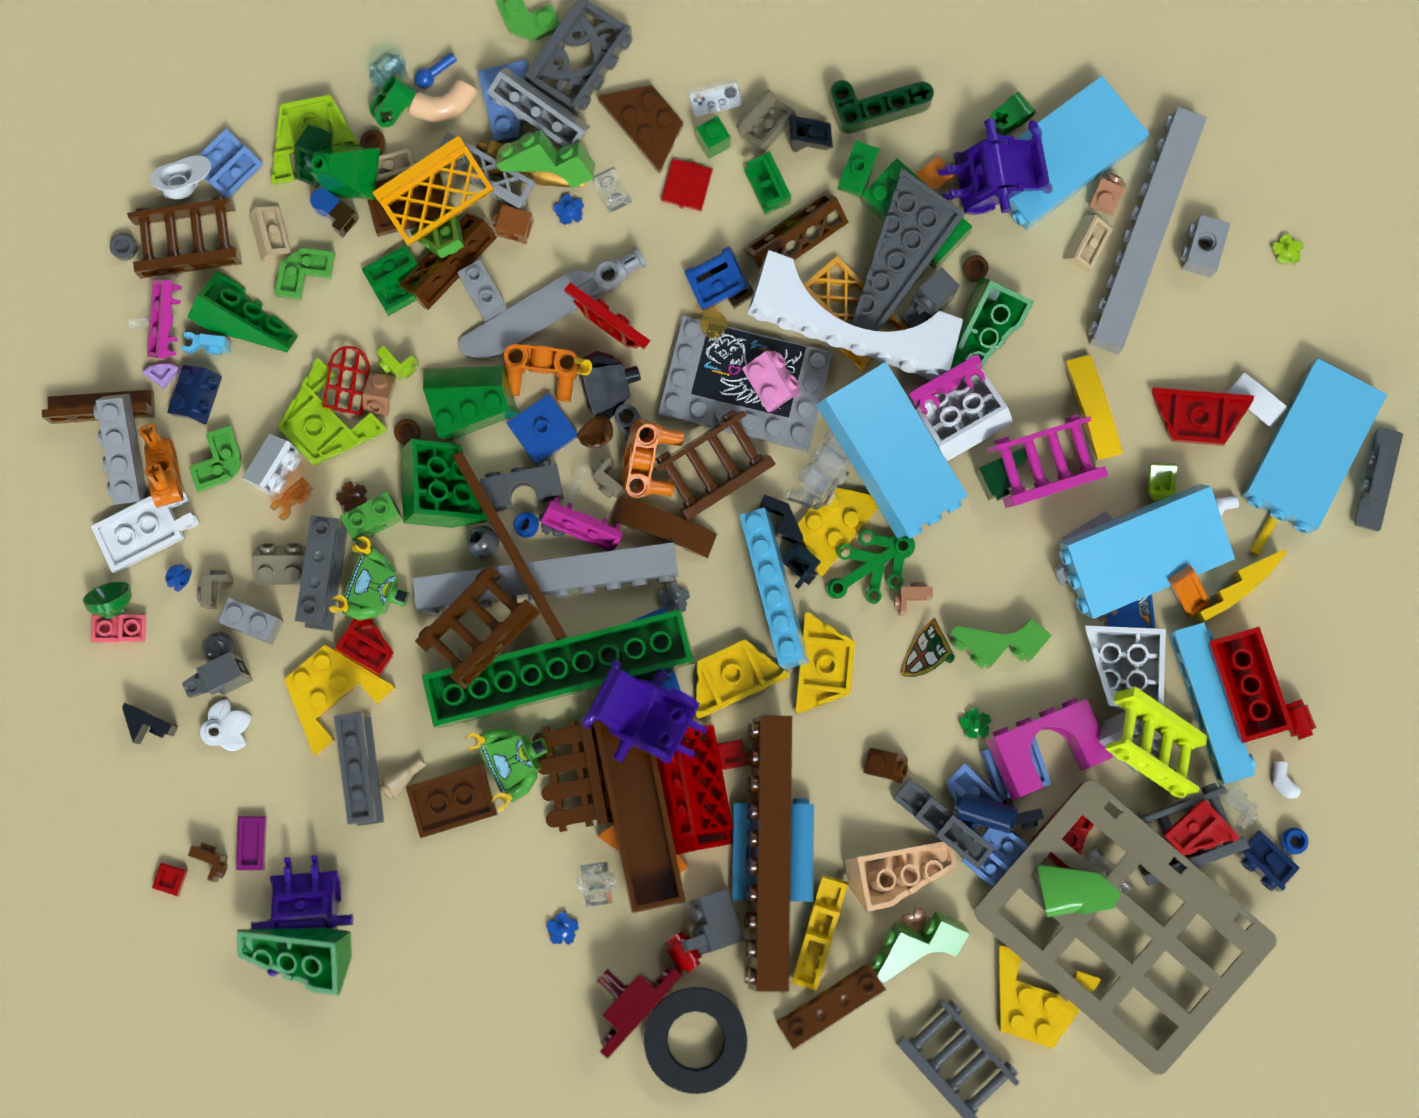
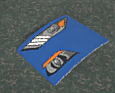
M1152 594L1116 609L1117 614L1115 616L1111 612L1107 613L1108 627L1155 628Z

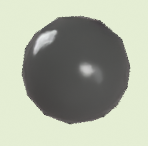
M488 526L474 528L467 537L468 550L472 555L480 559L491 557L499 548L500 540L494 529Z
M223 632L209 634L201 645L202 656L207 662L226 653H234L235 650L233 640Z

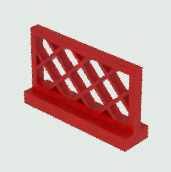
M714 724L705 725L708 742L706 746L699 740L702 732L691 727L687 728L680 742L681 745L687 748L686 736L691 741L688 749L694 752L697 747L702 752L700 760L695 756L691 758L685 753L681 754L676 750L669 764L663 762L677 839L733 830ZM707 759L712 763L713 769L711 772L704 766ZM690 762L696 767L693 775ZM701 773L708 779L705 786L698 781ZM712 785L717 789L716 799L710 793ZM695 789L701 794L698 801ZM706 800L712 805L710 813L703 808ZM717 812L722 816L723 826L715 820ZM700 815L706 820L703 828Z

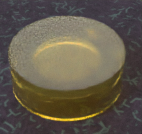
M711 311L703 316L701 330L708 338H719L726 331L727 321L723 314Z

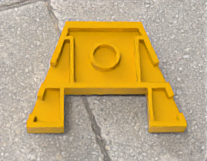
M326 645L322 646L284 679L311 751L315 756L319 755L335 741L318 719L360 684L376 704H379L396 689L390 683Z
M999 945L1000 1031L1053 1049L1080 1009L1069 1000L1065 1001L1058 994L1016 981L1022 959L1010 948ZM1075 971L1074 979L1089 992L1093 993L1101 979Z

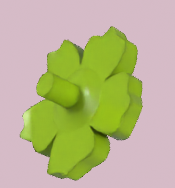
M1285 234L1279 239V242L1273 243V253L1278 255L1276 261L1280 264H1288L1289 261L1292 264H1296L1300 261L1301 254L1299 251L1304 248L1303 243L1298 240L1292 242L1291 235Z

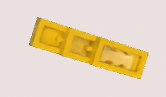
M1091 355L1067 360L1065 367L1073 384V394L1081 412V419L1089 416L1091 418V421L1084 423L1083 427L1097 461L1121 455L1123 451L1117 429Z
M1283 549L1231 574L1236 584L1213 594L1217 604L1197 613L1195 617L1198 623H1203L1227 610L1251 593L1272 573L1286 556V550Z
M822 874L791 983L817 991L848 887L847 881Z

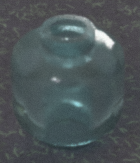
M384 52L370 64L369 78L378 89H382L385 81L392 75L403 81L407 75L406 62L399 54Z

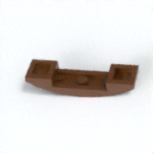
M620 497L611 522L619 523L621 526L631 530L641 531L669 543L674 542L675 545L684 548V550L707 559L717 537L716 533L688 520Z

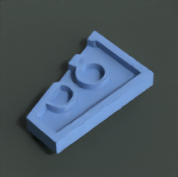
M527 60L478 71L494 141L501 144L520 139L522 120L517 118L508 107L501 106L493 101L492 96L486 92L499 71L506 67L525 80L524 75L527 72L528 66Z

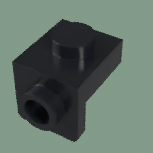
M796 542L783 559V564L800 577L795 587L799 589L804 583L810 585L819 574L815 570L821 561Z
M1012 798L1005 799L1003 804L1014 807ZM1042 808L1017 813L1014 825L1021 824L1022 829L1038 826L1037 820L1044 819Z

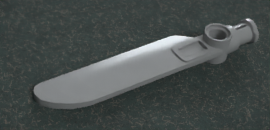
M635 246L632 248V252L620 259L616 257L611 261L600 263L592 273L578 270L570 271L465 334L459 340V348L466 357L474 359H489L502 355L508 346L521 344L578 309L573 303L574 299L564 292V289L570 282L595 299L607 291L617 289L621 282L629 278L630 273L640 267H647V264ZM606 272L615 273L614 278L609 281L602 279Z

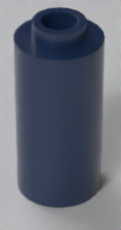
M964 793L963 797L958 796L954 807V812L958 813L959 819L1008 834L1012 832L1018 811L1016 807L969 793Z

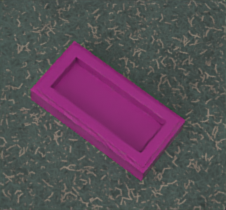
M238 816L236 870H265L267 817Z

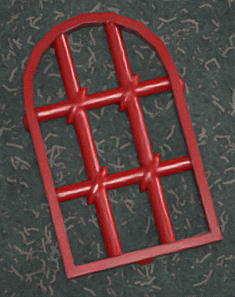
M343 346L335 350L327 365L322 407L362 416L363 391L370 375L369 361L359 348ZM347 349L356 351L355 363L352 367L344 366ZM342 350L341 363H333L335 355ZM360 356L365 362V370L358 369ZM332 367L340 369L336 386L329 384ZM345 370L353 372L352 383L349 389L341 387ZM359 373L365 375L362 392L355 390L356 378ZM329 388L336 390L334 406L326 405ZM342 391L350 393L348 409L338 407ZM355 394L361 396L359 412L352 410Z

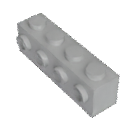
M507 67L499 71L486 92L492 96L493 101L512 110L517 118L532 124L536 131L541 129L560 148L565 145H572L578 141L581 142L590 128L585 122Z
M130 394L104 396L96 400L94 416L100 423L101 431L98 432V440L100 446L104 447L105 452L103 468L105 472H108L110 481L107 483L108 496L113 499L114 505L140 502L147 496Z

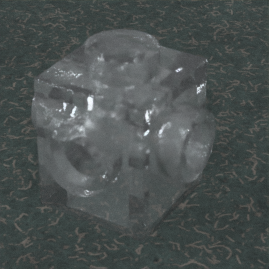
M608 862L581 865L582 876L577 877L578 892H583L586 907L612 904L611 888H616L615 873L609 872Z

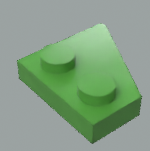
M456 215L417 242L440 258L456 253L464 247L458 216ZM419 227L411 231L412 236L418 233Z

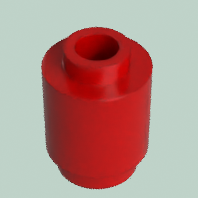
M1303 699L1286 704L1294 729L1289 730L1291 737L1297 735L1298 740L1314 735L1312 730L1317 727L1307 704H1304Z
M681 931L664 944L668 948L666 950L679 971L681 972L685 969L689 973L701 964L698 959L702 955L699 954L697 948L683 952L680 942L690 939L688 935L685 936Z

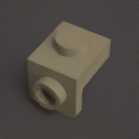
M608 457L605 461L601 459L593 469V480L600 485L598 490L609 499L613 496L618 500L624 493V488L607 475V472L614 465V461L611 457Z
M211 570L210 575L202 574L201 587L197 588V601L200 602L201 607L217 609L218 583L233 584V578L226 575V571Z

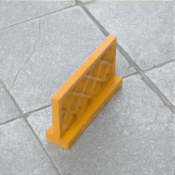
M458 135L373 191V194L381 203L407 246H411L493 192L494 188L470 153L465 142ZM464 155L470 161L468 173L455 170L456 160ZM473 167L478 175L472 174ZM440 171L449 173L446 187L433 184L435 174ZM453 174L467 176L464 190L451 188ZM471 177L481 179L486 188L478 193L468 192ZM418 185L428 187L425 201L412 199L413 190ZM432 188L445 190L442 205L429 202ZM450 192L463 194L462 202L459 206H447ZM397 199L406 201L404 214L393 213L389 205ZM411 202L424 205L421 219L408 216ZM428 206L442 208L440 218L434 222L425 220ZM397 218L402 219V224H400ZM407 220L420 222L418 233L409 238L405 232Z
M838 256L805 284L802 283L820 306L838 319H843L846 323L847 319L853 320L854 314H847V302L858 303L860 299L847 297V286H857L861 290L862 295L865 285ZM834 266H837L843 272V280L830 279V270ZM815 283L826 284L825 295H816L810 287ZM830 284L843 285V297L830 296ZM830 301L843 302V313H834L829 308ZM894 313L887 321L892 322L899 329L898 331L908 329ZM839 347L861 371L865 370L874 360L867 356L856 355L850 350Z

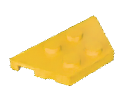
M828 486L799 521L798 526L803 535L805 548L821 561L816 568L819 577L822 578L838 558L837 548L842 544L849 545L878 509L871 495ZM843 547L840 553H842L846 547Z
M805 612L803 639L810 663L800 665L795 714H801L851 694L855 641L846 635H842L828 624L826 625L808 612Z
M744 639L697 661L696 701L700 704L696 710L697 720L704 718L790 676L788 672L781 669L769 657Z

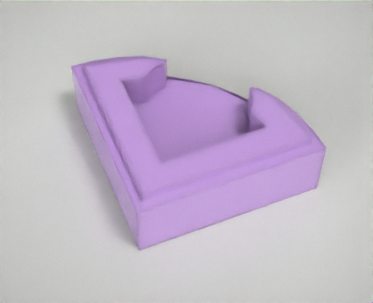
M166 363L151 365L142 373L165 390L180 372V369L173 364Z

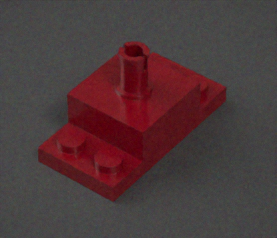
M667 967L656 979L659 983L656 986L642 972L639 973L630 985L628 983L625 985L607 968L603 975L610 983L602 975L596 982L614 997V1002L602 1016L617 1031L612 1028L601 1040L600 1043L603 1045L600 1050L601 1054L608 1059L683 976L679 969L674 967L670 970Z

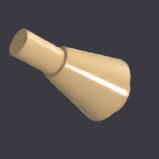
M420 758L416 759L408 767L381 778L382 784L379 788L388 799L393 796L397 800L413 778L412 776L420 771L425 764Z

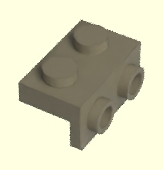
M767 89L736 123V128L744 141L765 152L789 125V116L797 115L794 109L776 100L773 92Z
M263 543L257 546L252 555L255 585L301 584L306 545L289 543L286 546H275L273 543Z

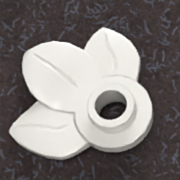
M227 699L221 700L209 709L208 721L202 725L200 737L209 746L220 745L227 751L239 750L246 746L241 733L249 726L251 715L243 711H231L229 701ZM212 728H216L219 731V734L217 736H211L209 735L208 731Z

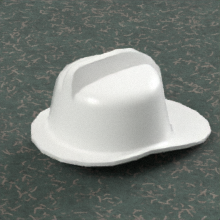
M194 155L155 169L150 176V182L155 188L162 190L166 198L184 199L190 196L197 187L198 182L208 175L211 170V162L204 156Z

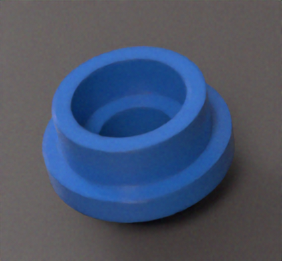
M523 512L514 519V529L519 536L530 538L536 534L539 528L538 517L534 513Z
M1289 828L1281 836V845L1290 854H1301L1308 847V836L1302 829ZM1292 836L1298 839L1296 846H1292L1290 843Z

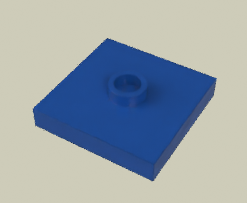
M550 394L507 422L508 427L535 465L545 461L577 438V432Z

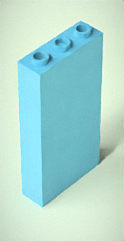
M1103 76L1037 123L1042 130V143L1053 191L1050 194H1045L1042 190L1024 191L1010 198L1013 220L1017 225H1022L1025 230H1028L1147 140L1150 133ZM1027 130L1017 140L1028 141L1031 139L1032 133Z
M1319 358L1314 360L1309 365L1241 497L1247 499L1246 502L1252 507L1258 509L1262 507L1268 510L1270 515L1277 520H1286L1294 524L1293 528L1299 532L1307 534L1308 532L1312 533L1318 530L1387 394Z
M887 362L816 404L897 539L906 535L911 539L922 532L921 526L925 523L931 526L942 519L940 515L942 512L947 510L948 513H951L962 506L960 501L968 496Z
M1198 484L1059 542L1061 551H1059L1060 558L1063 564L1067 565L1070 573L1068 575L1069 584L1073 590H1076L1078 596L1076 600L1077 607L1082 614L1093 619L1170 587L1168 579L1189 565L1198 575L1235 559L1212 488L1204 484Z

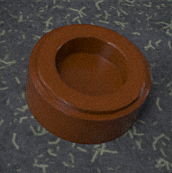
M370 130L362 135L360 147L380 148L379 156H381L386 150V141L380 132Z
M979 255L968 257L962 266L964 277L971 282H978L981 276L985 278L989 269L988 262Z
M403 419L395 425L394 436L400 444L405 446L411 439L419 440L421 430L414 420Z

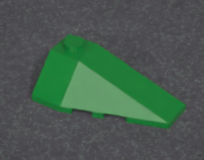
M217 270L196 296L187 318L209 331L288 353L298 336L279 318L269 316L262 309L263 304L259 300L253 301L245 294L246 289L240 283Z
M981 276L962 318L963 322L951 369L965 362V358L970 353L973 356L978 354L983 367L987 363V359L1005 344L1004 341L1023 325L1034 301Z
M329 928L237 930L238 957L265 970L270 968L283 974L282 978L288 981L295 980L306 985L305 989L311 992L339 995L352 958L351 931Z

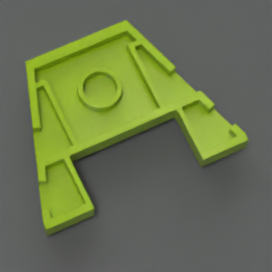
M330 94L280 104L276 150L273 158L274 167L273 174L271 175L273 186L296 181L291 155L295 154L294 145L308 124L332 133V145L360 147Z
M319 358L314 361L312 370L308 377H305L299 393L292 400L277 427L314 466L388 431L371 412L350 430L330 409L322 407V400L316 394L325 386L328 367ZM331 371L330 381L335 377V375H334V373H333L332 371Z

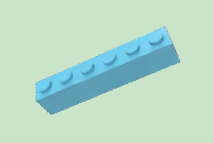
M765 508L741 514L740 519L778 664L786 670L810 663L771 515Z
M1203 622L1168 634L1199 729L1207 735L1205 747L1218 785L1254 776V769H1256L1254 758L1247 752L1245 746L1247 742L1241 743L1208 641L1213 640L1210 628H1206Z

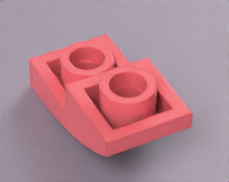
M119 614V616L108 619L92 615L91 643L145 642L146 615Z

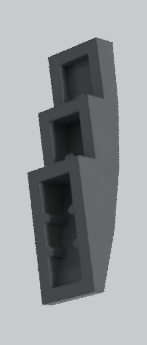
M908 778L893 797V800L910 812L914 818L935 833L939 839L977 869L982 866L995 850L989 842L911 778Z

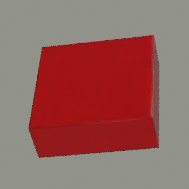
M742 739L718 744L722 770L747 766Z
M161 862L152 889L179 896L188 870Z

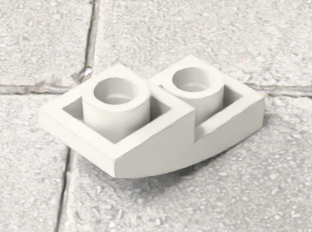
M1245 372L1227 392L1229 394L1254 395V401L1248 410L1270 428L1288 409L1286 405Z

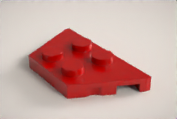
M571 282L564 289V292L574 299L573 303L586 319L626 348L638 349V347L645 349L651 342V340L629 325L630 321L620 313L615 315L609 311L610 307L601 299L597 298L594 300Z
M1152 387L1153 398L1171 442L1225 446L1254 401V395Z

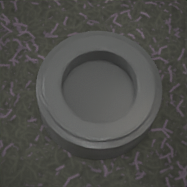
M118 234L112 238L109 247L111 253L117 259L127 261L136 255L137 243L130 235Z

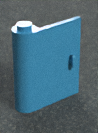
M797 798L793 799V804H791L790 901L813 902L814 804H809V799ZM733 803L732 900H745V886L750 885V874H746L745 871L746 858H750V847L746 846L747 830L750 831L751 820L746 818L747 803Z

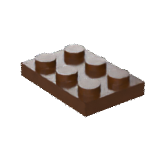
M440 172L435 174L433 184L443 186ZM390 180L376 183V189L380 188ZM421 185L415 187L412 199L425 201L428 187ZM432 188L429 202L442 205L445 190ZM376 197L375 200L367 199L377 236L380 237L398 232ZM397 199L389 207L393 213L403 215L406 201ZM411 202L408 216L421 219L424 205ZM428 206L425 220L432 221L438 218L442 208ZM397 218L400 224H402V219ZM407 220L405 230L420 226V222Z
M483 763L406 786L420 838L498 815L495 802H492L493 795Z

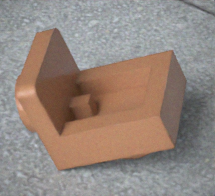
M1109 173L1108 176L1102 174L1089 206L1113 216L1126 188V183L1122 182L1123 178L1113 173Z
M370 372L363 391V410L365 412L389 415L390 399L396 385V376Z
M924 582L910 583V587H900L899 593L894 594V609H899V616H904L907 613V600L930 601L933 598V587H926Z

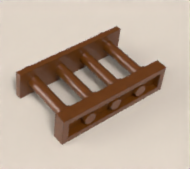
M217 196L213 197L211 201L156 209L142 207L137 208L135 212L127 213L129 220L135 226L139 225L143 258H141V261L133 262L134 272L140 279L242 264L240 252L236 247L231 246L229 241L226 212L236 211L231 199ZM216 214L220 246L217 250L207 251L204 249L201 216ZM190 218L194 250L190 254L182 255L179 253L175 220ZM165 221L169 254L163 258H156L153 256L150 223Z
M735 410L726 413L721 417L723 421L674 453L670 454L667 451L656 458L657 463L653 469L658 472L664 468L684 500V507L679 510L684 519L690 520L776 465L770 455L763 457L762 454H758L739 423V420L746 416L744 411L736 413ZM729 426L750 459L748 461L750 465L742 471L735 466L717 437L718 433ZM707 440L728 473L726 475L728 479L721 484L713 480L694 449ZM685 454L706 486L704 489L706 493L699 498L696 495H692L672 463Z
M491 565L487 569L480 571L475 581L430 626L423 628L415 640L425 652L433 647L454 668L449 676L464 690L540 614L527 599L522 603H517L497 583L501 576ZM488 590L511 611L510 615L503 622H498L478 602ZM469 609L492 630L491 634L484 641L480 642L459 621ZM450 628L473 649L472 653L465 660L461 661L440 640Z
M866 963L785 1015L776 1023L794 1050L884 992L886 988L873 967H869Z

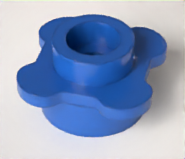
M182 564L171 566L165 575L167 586L170 588L174 587V590L177 592L181 591L188 584L192 570L189 568L185 569V566Z

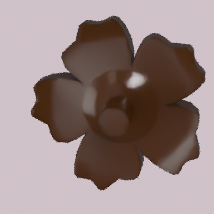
M351 481L345 482L342 487L344 493L336 494V500L340 505H345V512H349L367 501V498L364 496L367 493L365 486L357 484L354 487Z

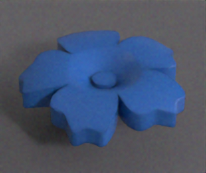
M568 194L560 199V204L554 205L553 211L557 217H560V223L564 225L572 224V220L579 223L583 219V212L581 210L584 208L582 200L577 198L572 201L571 195Z
M560 912L559 915L555 916L556 922L549 920L546 927L548 933H553L550 937V941L553 944H562L564 940L569 945L574 942L576 934L571 931L579 929L578 922L574 921L573 918L568 920L567 913Z

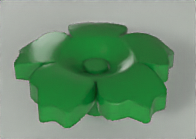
M971 708L966 713L967 717L960 718L959 724L961 729H967L964 736L969 740L972 738L976 739L978 735L981 738L989 735V727L986 724L991 722L990 715L984 712L979 715L978 708Z

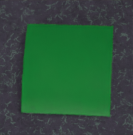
M406 244L361 269L388 316L417 301L413 295L402 290L398 285L417 266V262ZM420 279L415 280L410 286L413 287Z

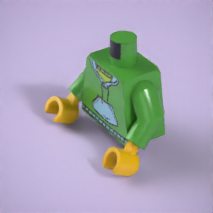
M357 537L362 542V548L360 549L357 545H352L351 548L356 553L363 552L364 556L359 555L344 596L337 595L331 598L338 602V607H329L330 612L342 611L344 615L361 621L378 617L380 614H386L390 603L405 607L409 592L397 588L399 580L396 569L382 553L373 546H370V541L367 537Z
M498 728L482 732L480 736L476 733H471L464 738H473L476 741L475 746L467 748L470 751L477 749L481 744L483 745L480 747V750L500 793L493 797L492 802L496 799H501L504 802V805L500 806L497 811L505 810L509 801L514 802L530 792L538 778L537 772L542 768L538 757L549 752L548 745L542 737L531 743L527 735H519L515 730Z

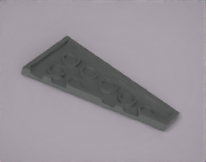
M903 168L901 169L896 190L894 191L892 202L875 249L874 258L851 324L867 330L881 331L965 216V212Z

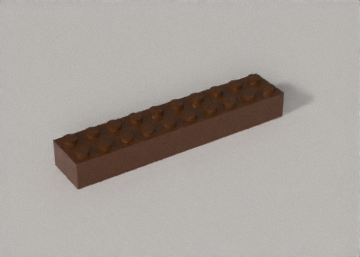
M759 715L752 719V723H748L747 730L748 739H752V750L747 752V765L751 766V777H747V793H751V804L747 803L746 818L751 820L750 831L747 830L746 846L750 847V858H746L745 871L746 874H750V885L745 886V900L749 901V912H745L744 923L745 929H749V940L744 942V955L748 956V967L744 968V984H748V989L756 992H789L792 716Z

